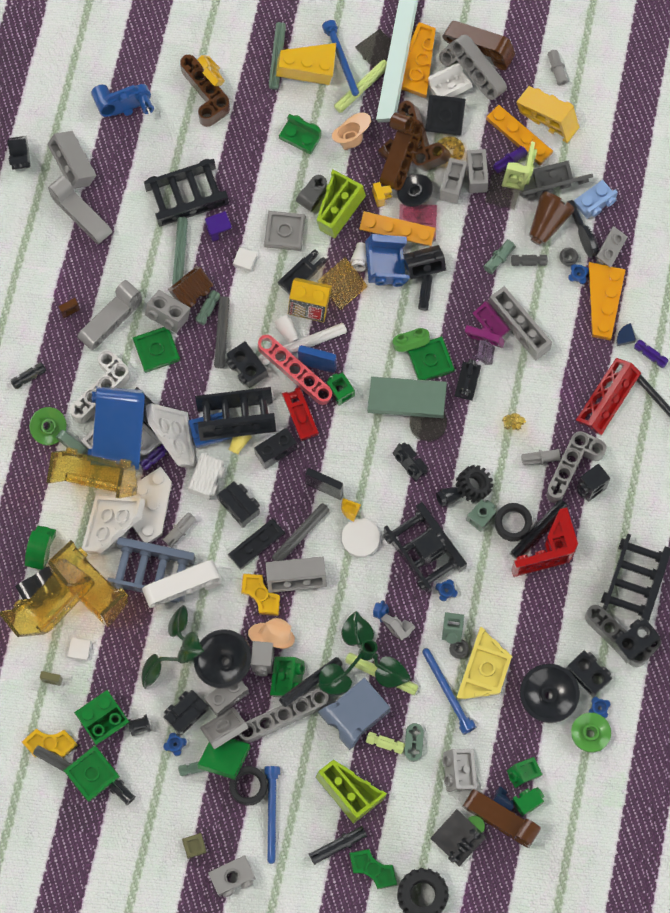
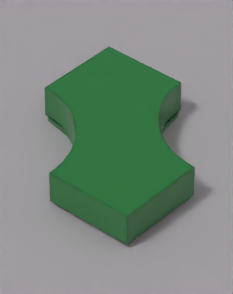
M369 849L349 853L353 874L359 873L370 877L376 884L377 890L397 886L393 865L379 863L372 857Z

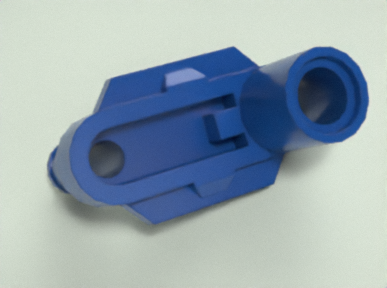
M101 84L95 86L91 91L93 100L103 117L116 116L121 113L128 116L133 113L132 109L140 105L144 114H149L147 108L150 113L154 111V106L150 101L151 93L145 84L132 85L114 93H110L108 87Z

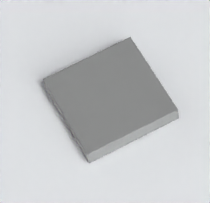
M268 211L264 247L301 251L305 214Z
M232 707L201 726L200 729L212 747L216 749L248 729V726L236 709Z

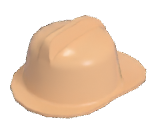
M367 113L354 114L334 130L332 139L340 143L344 150L358 146L363 140V132L371 123V117Z
M273 618L266 623L255 624L248 631L251 641L271 642L275 648L286 649L295 642L291 626L285 620Z

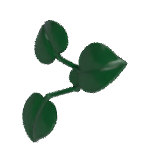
M182 605L173 614L168 625L169 635L171 637L177 635L183 640L178 656L158 658L157 654L151 655L142 669L141 679L144 689L152 685L159 677L162 661H178L181 664L188 663L189 661L194 663V658L204 652L198 635L195 632H190L185 637L182 636L181 632L188 623V612L185 605Z
M355 611L345 621L341 635L347 645H357L360 648L358 651L359 655L345 672L337 664L326 665L320 672L318 687L330 695L344 694L352 685V680L347 674L360 659L368 661L374 658V664L377 667L375 678L383 687L394 688L410 681V676L404 666L392 657H382L378 663V654H376L378 646L372 640L374 638V631L371 625Z

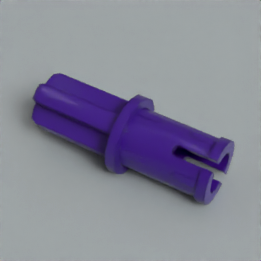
M520 146L513 152L506 153L504 158L493 165V168L497 173H500L507 168L508 162L516 163L526 157L528 153L524 147Z

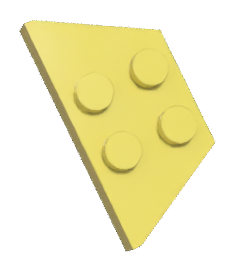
M483 627L479 629L456 698L458 700L500 694L512 656Z

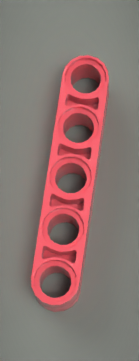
M263 335L259 338L258 351L315 402L320 405L329 403L332 397V390L327 384L272 336ZM269 341L272 346L269 349H264L261 343ZM281 353L285 355L286 359L278 361L275 356ZM297 366L300 372L293 374L290 372V367ZM310 378L314 381V385L306 386L304 380ZM325 391L328 393V398L321 399L318 393Z

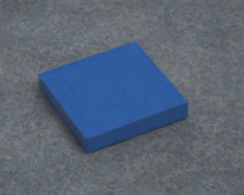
M299 345L298 360L305 366L335 373L337 368L336 354Z

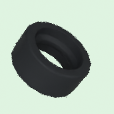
M508 503L502 506L495 518V529L498 535L510 542L523 539L529 533L532 525V516L529 510L518 503ZM515 511L523 516L525 525L521 531L510 533L504 529L502 519L508 512Z
M243 766L240 768L235 780L230 778L229 789L233 798L239 804L245 806L255 805L266 795L267 780L263 772L258 768ZM245 774L256 776L260 782L259 792L253 797H243L237 791V781Z

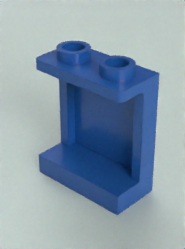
M371 234L365 241L369 283H375L378 286L392 284L394 287H400L410 279L409 275H405L403 247L407 244V237Z

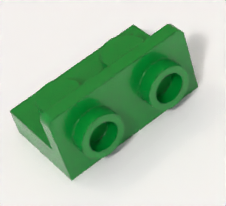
M289 114L287 117L288 121L279 134V139L311 155L321 139V129L314 123L304 121L298 115L293 116Z
M275 657L270 696L282 697L302 682L303 674L305 673L303 660L297 657Z

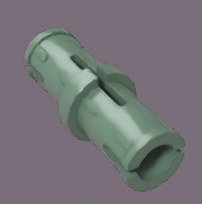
M507 239L498 250L493 252V256L483 266L484 270L489 274H493L497 267L504 263L508 255L516 248L515 244Z

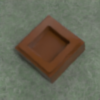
M75 298L58 306L63 318L80 310Z

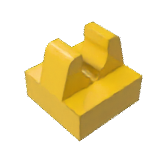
M380 182L373 184L372 193L377 208L385 206V200L392 197L391 186L382 187Z

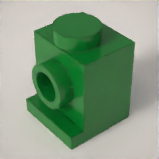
M343 372L339 375L336 373L328 378L327 385L331 388L332 395L337 401L338 406L355 397V390ZM338 387H342V388H343V389L340 390V391H337V390H336Z
M538 787L531 791L527 788L519 794V799L517 796L512 798L515 807L522 817L544 802L542 799L544 795Z

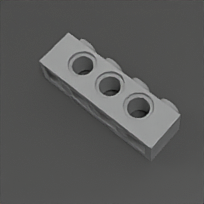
M505 286L490 296L489 303L510 327V331L535 361L551 349L552 341Z

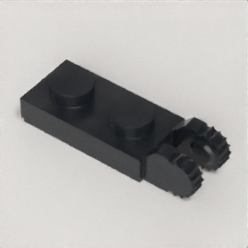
M314 249L278 281V285L290 295L295 278L309 280L325 265L327 259L322 257L314 265L310 263L319 253Z

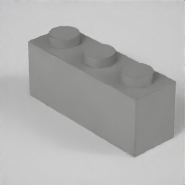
M73 131L53 134L47 145L63 175L72 184L73 189L90 186L97 175Z
M324 556L266 562L269 593L327 587Z

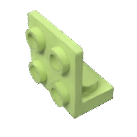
M531 141L525 166L519 163L508 162L502 182L503 187L523 191L525 184L529 185L537 149H534L535 142Z

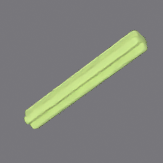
M381 60L356 84L359 90L357 96H353L351 90H349L334 104L336 111L342 113L385 73L387 61Z
M349 653L345 662L351 665L358 656ZM360 659L354 666L375 677L377 669L375 664ZM409 681L397 686V688L415 695L418 685Z

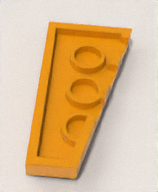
M589 262L592 337L611 341L625 269Z

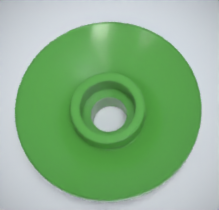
M44 407L36 411L29 425L30 433L34 440L43 445H53L59 442L56 436L61 430L66 431L67 427L64 415L52 407ZM45 422L48 423L47 429L43 428V424Z
M585 713L574 721L571 728V736L575 745L585 752H598L609 743L611 728L603 716L597 713ZM587 731H593L594 736L589 737Z

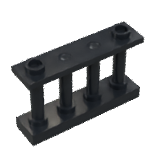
M214 158L210 160L204 159L198 164L158 177L152 176L144 181L146 192L153 191L159 208V212L155 213L159 227L176 222L179 217L189 218L229 204L226 190L219 191L212 170L216 169ZM205 173L212 192L210 196L201 197L194 176ZM188 180L194 201L184 203L177 185L178 181ZM169 184L177 204L176 207L170 209L166 208L159 189Z
M271 387L195 396L197 412H203L204 420L198 422L200 441L276 432L274 413H268L267 404L273 403ZM260 405L261 414L249 416L248 406ZM241 407L242 417L230 418L229 408ZM222 409L223 419L211 420L210 411Z
M423 502L416 505L415 516L393 531L386 525L383 537L388 544L392 543L418 579L416 583L419 588L429 594L432 590L430 585L432 582L451 569L455 570L457 568L459 572H462L466 569L467 563ZM418 522H423L427 527L426 531L402 546L396 537ZM434 530L436 534L440 533L445 540V553L450 559L448 563L425 578L418 569L424 563L420 558L413 562L408 552L414 549L413 543Z
M627 534L625 539L621 538L618 547L621 553L608 592L603 593L600 603L604 604L603 609L605 611L608 604H612L638 613V616H641L640 621L646 618L649 622L670 558V548L665 546L662 551L656 552L629 543L631 534ZM626 550L655 559V562H658L657 569L653 568L651 570L624 561ZM620 568L650 577L649 579L653 580L651 587L647 586L645 588L617 578ZM614 586L644 595V598H647L645 605L641 604L639 606L611 596Z

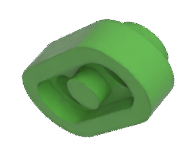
M417 328L398 334L393 338L394 349L398 352H405L428 344L430 341L429 331L424 328Z

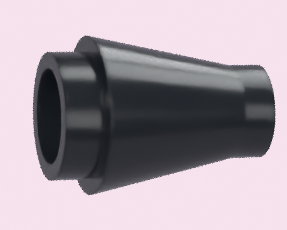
M459 487L443 488L436 492V499L441 507H448L462 498L460 495L463 493H458L457 491Z

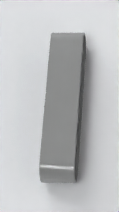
M320 688L300 696L287 707L281 705L245 722L248 728L253 730V734L250 737H245L241 732L239 734L240 739L245 743L254 742L318 712L328 705V694L320 690ZM317 695H323L325 701L317 703L314 698ZM300 703L307 705V709L303 712H299L296 709ZM287 712L289 714L288 719H279V713ZM263 720H269L271 726L264 729L260 726V723Z

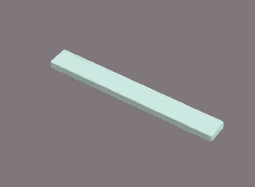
M399 0L376 117L378 123L390 122L391 116L397 113L418 0Z

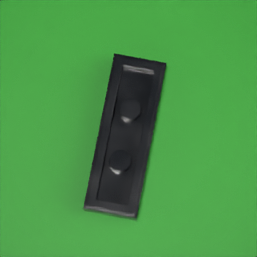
M272 518L232 550L228 556L241 570L285 535V532Z

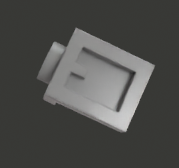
M385 614L381 618L392 635L400 640L408 637L415 629L414 624L407 620L401 622L396 616L391 617Z

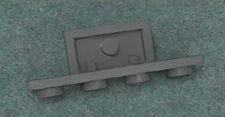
M569 160L533 169L536 188L521 191L519 195H525V198L536 196V192L539 191L553 192L554 187L560 186L561 189L572 187L571 183L578 181V185L587 183L589 178L593 177V174L573 178Z

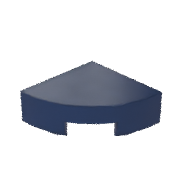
M631 323L626 324L620 329L616 339L617 346L635 343L636 339Z
M499 786L493 801L511 811L514 807L513 800H509L506 796L507 791Z

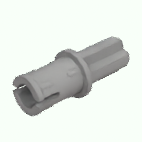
M550 50L547 55L551 64V71L554 72L557 85H564L568 83L564 71L565 65L561 62L558 51Z
M559 449L539 450V452L522 454V464L540 463L543 465L545 462L560 461Z
M188 512L177 525H173L174 528L162 540L172 548L182 535H186L185 532L196 521V518Z

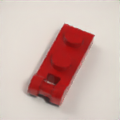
M297 387L292 392L282 393L300 441L319 435L301 388ZM295 398H297V399L299 400V401H297V402H295V403H292V401H291L292 399H295Z

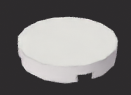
M356 519L354 522H349L342 532V545L354 557L369 556L377 550L380 543V533L377 527L366 519Z

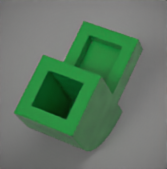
M38 525L35 531L32 530L25 554V566L39 570L45 568L49 560L50 546L56 536L55 529Z

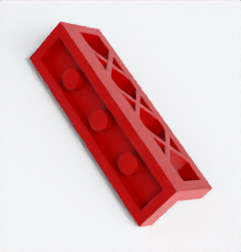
M615 358L576 421L590 427L596 434L602 435L641 372L631 362ZM622 365V369L619 372L615 373L618 366ZM613 382L610 387L605 388L607 383ZM602 397V400L595 404L596 400ZM592 412L590 419L585 420L587 414Z

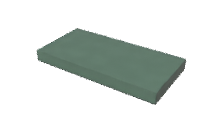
M371 377L367 412L444 418L447 382Z

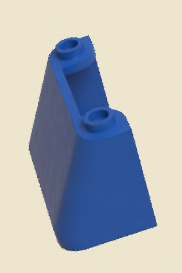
M96 387V391H92L91 403H95L92 449H88L87 460H91L90 463L94 465L139 470L144 412L143 390Z

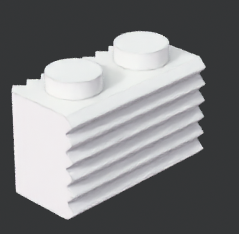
M202 453L188 485V492L209 500L212 495L215 496L219 487L217 485L218 479L223 478L226 470L223 461Z

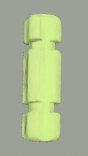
M373 732L368 733L366 743L376 744L377 747L389 751L393 749L398 754L403 753L405 743L400 741L394 742V739L382 735L376 736L377 734Z

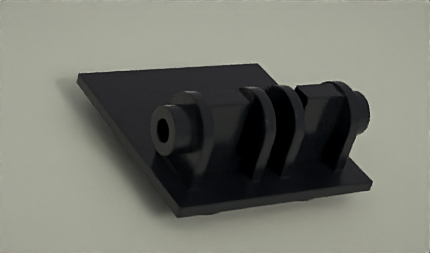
M456 809L430 839L449 856L448 859L452 863L455 862L460 867L483 842L486 836Z

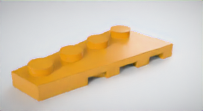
M418 23L410 41L401 90L424 98L427 97L428 77L430 75L436 28Z

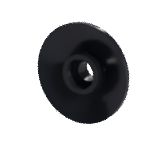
M423 174L410 175L406 177L403 187L397 190L398 199L403 205L408 207L420 206L431 197L433 184Z

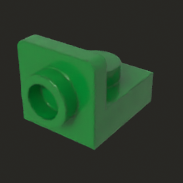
M535 757L516 763L507 770L509 780L515 788L543 775Z

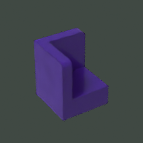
M226 211L205 218V225L212 242L219 240V233L232 228Z

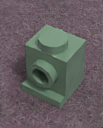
M481 499L474 509L469 512L466 521L482 532L496 515L495 505L489 500L484 502ZM484 510L486 514L481 515L479 511Z
M445 612L442 640H446L450 644L461 642L464 614ZM448 621L459 622V625L448 624Z

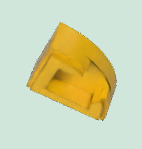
M343 498L341 503L342 513L346 518L354 522L361 504Z

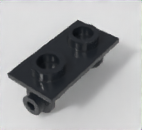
M475 360L463 361L454 397L473 401L481 365H477Z
M404 442L397 445L392 454L404 467L407 474L417 482L421 475L424 476L429 472L427 465H425L420 457L416 460L413 459L417 454L410 444Z

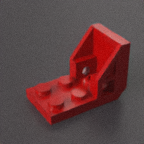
M567 507L559 510L544 545L545 550L536 552L534 556L522 555L514 560L511 569L513 577L563 565L571 561L577 549L578 541Z

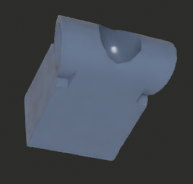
M364 677L335 703L319 710L318 714L328 725L338 729L339 739L350 751L360 737L390 713L391 710L389 705Z

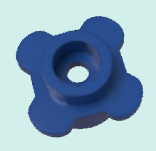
M573 264L571 266V274L568 276L569 281H577L580 284L586 283V274H588L589 269L582 265Z
M451 579L438 583L435 586V589L440 594L439 599L441 601H446L450 597L455 598L458 594Z
M384 600L381 603L377 602L373 609V617L383 622L381 618L389 613V607L385 604Z
M598 697L592 698V707L589 709V713H597L607 718V710L611 705L610 701L599 699Z
M171 733L163 747L164 750L171 751L175 756H179L187 741L185 738L177 736L176 733Z

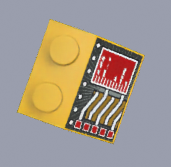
M295 278L289 297L288 315L325 322L332 285Z

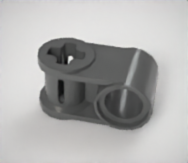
M322 175L313 176L306 187L298 194L296 202L312 212L326 194V178Z

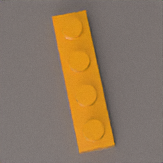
M500 105L486 116V120L517 147H524L527 153L531 141L535 142L534 149H537L534 161L538 165H541L552 155L553 150Z
M365 211L363 212L359 228L361 231L379 235L407 237L408 242L432 247L436 232L434 227Z

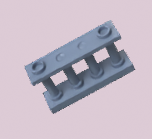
M119 537L117 546L118 549H121L122 554L116 578L108 577L107 582L114 590L122 591L127 589L143 593L142 588L146 585H142L148 558L154 556L160 560L154 581L156 582L164 578L167 562H170V560L177 561V564H179L178 573L185 570L189 564L194 565L196 557L193 552ZM132 552L140 553L139 555L141 556L134 583L123 581L128 558ZM185 595L174 600H171L170 602H185Z

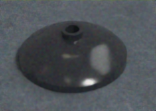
M222 629L209 633L200 641L204 652L194 658V668L198 677L205 684L223 689L232 687L243 680L250 669L252 657L251 648L243 636L235 631ZM229 659V663L224 665V661Z
M542 664L536 666L526 674L521 683V703L526 712L540 722L557 723L563 721L575 711L579 703L580 690L578 682L569 670L560 665ZM551 693L552 698L547 699L545 694Z

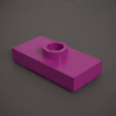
M485 301L472 313L484 328L490 329L494 334L503 337L511 330L488 301Z
M466 325L464 331L469 338L503 348L505 341L500 335L494 334L490 329L484 327L478 329Z

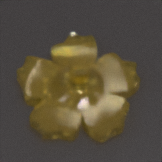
M517 413L506 415L502 419L504 429L506 428L507 430L512 427L513 430L518 431L521 429V425L526 423L525 418L520 417Z

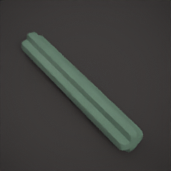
M277 22L269 78V88L274 90L279 88L280 77L276 76V68L280 51L283 50L286 24L283 22Z
M179 217L177 220L172 285L180 280L184 274L188 225L187 218Z

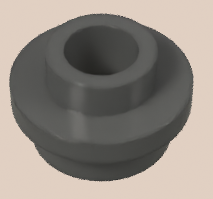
M564 248L560 252L559 259L562 264L572 266L578 260V253L573 248ZM570 255L572 259L568 260L565 256Z
M462 639L461 642L450 644L449 651L454 658L461 659L467 656L469 646ZM461 646L463 651L457 652L455 648Z

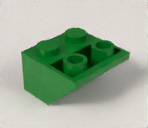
M108 690L74 712L96 745L130 723Z

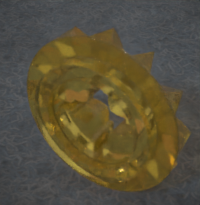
M448 136L438 141V143L445 147L447 146L450 150L454 149L453 156L451 155L450 158L458 160L463 158L465 148L458 138ZM442 150L438 152L437 156L441 155Z

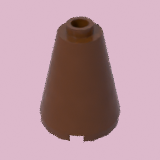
M542 192L529 233L531 241L537 245H541V243L546 244L572 215L575 208L568 202L565 204L561 201L562 198L552 193Z

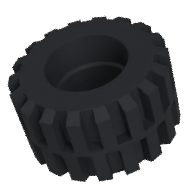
M429 868L411 870L400 881L397 892L398 904L403 913H442L449 897L448 886H446L444 878H441L438 872L435 873ZM426 883L434 889L435 898L429 906L420 907L412 901L411 890L416 884Z

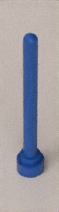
M335 20L325 21L322 24L323 31L327 36H330L332 43H336L335 52L352 95L357 96L359 90L336 34L337 24Z
M428 648L423 649L422 653L460 721V731L463 735L476 729L474 721L466 717Z
M265 766L264 775L268 779L267 861L269 864H273L276 858V779L280 775V766Z

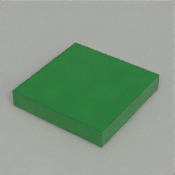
M165 327L132 337L145 373L180 361L170 330Z
M442 336L430 340L424 346L407 351L417 380H432L455 372Z
M230 739L214 749L209 742L197 764L198 769L235 780L250 750V744Z
M95 745L63 770L88 802L120 777Z

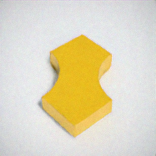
M201 55L197 59L204 69L202 73L214 86H221L225 82L219 72L220 67L209 55Z
M243 574L241 594L248 595L255 600L260 615L279 616L280 595L268 592L263 583L262 575Z
M35 729L22 741L23 745L34 757H37L33 752L38 745L60 755L62 758L78 746L65 730L57 734L48 735Z

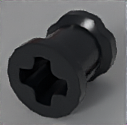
M147 714L135 720L128 719L132 736L146 730L148 732L151 731Z

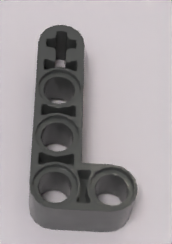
M592 605L588 608L585 614L587 624L615 650L612 646L615 641L614 637L621 631L625 633L627 631L601 606ZM598 613V617H591L592 614ZM604 626H612L614 632L607 633L604 630ZM661 638L656 642L655 647H649L641 653V661L633 659L629 664L636 668L641 667L658 650L661 645ZM628 642V646H627V647H624V648H625V649H631V648H632L631 643Z

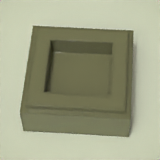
M41 671L40 679L43 683L58 686L62 684L63 678L61 675Z
M201 833L182 839L187 859L207 853Z

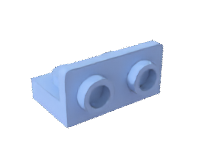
M602 180L576 198L574 203L585 218L589 219L591 216L596 217L600 214L605 206L609 207L614 204L618 192L616 189L612 191Z

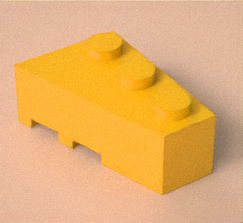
M336 43L281 50L277 60L276 76L329 85L333 77Z
M528 86L516 102L521 114L538 125L543 123L550 128L548 130L550 133L554 134L556 132L564 137L563 141L565 143H568L580 128L574 106L570 102H563L554 95L544 93L539 88L535 89Z

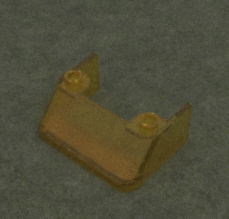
M68 447L66 451L51 452L46 483L67 481L116 492L115 498H124L137 494L135 465L131 464V460H110L77 453L78 449Z
M70 540L48 563L56 577L108 628L129 602L127 599L129 595L121 587L119 589L114 588L88 562L86 558L88 554L81 547L77 549L74 542Z
M66 559L49 560L47 563L50 565V572L53 575L30 599L18 600L13 605L14 608L12 610L1 611L0 616L17 637L44 635L51 631L95 585L93 579Z

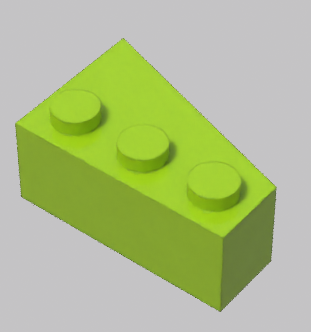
M332 169L331 179L326 188V195L316 220L320 231L334 239L337 237L365 198L363 185Z
M334 759L320 769L315 777L353 824L382 802L387 795L386 792L372 786L370 782L361 779Z

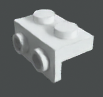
M459 62L428 77L430 91L434 95L454 97L472 88V83L464 74Z

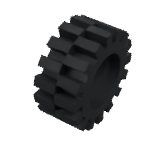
M475 465L468 466L456 478V481H458L456 487H459L457 491L458 493H463L460 495L462 498L466 496V501L480 502L481 499L483 500L492 491L493 484L491 482L493 479L488 477L491 474L489 472L486 474L484 467L480 469L481 466L479 465L476 467ZM469 478L476 480L480 489L474 488Z

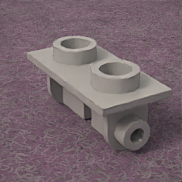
M612 227L597 254V264H606L612 267L624 245L627 236L616 227Z

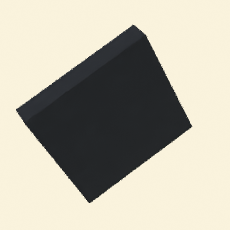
M429 94L425 131L461 135L466 99Z
M311 468L307 469L305 473L306 485L341 500L343 496L342 482Z

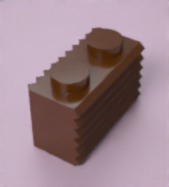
M196 266L168 288V291L174 299L188 307H192L196 304V299L199 296L203 297L211 291L210 288L213 286V283L202 268Z

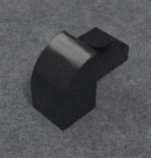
M27 135L8 138L9 165L12 166V170L31 167Z

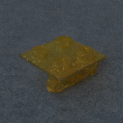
M346 257L317 280L318 283L332 285L330 298L339 310L368 287Z

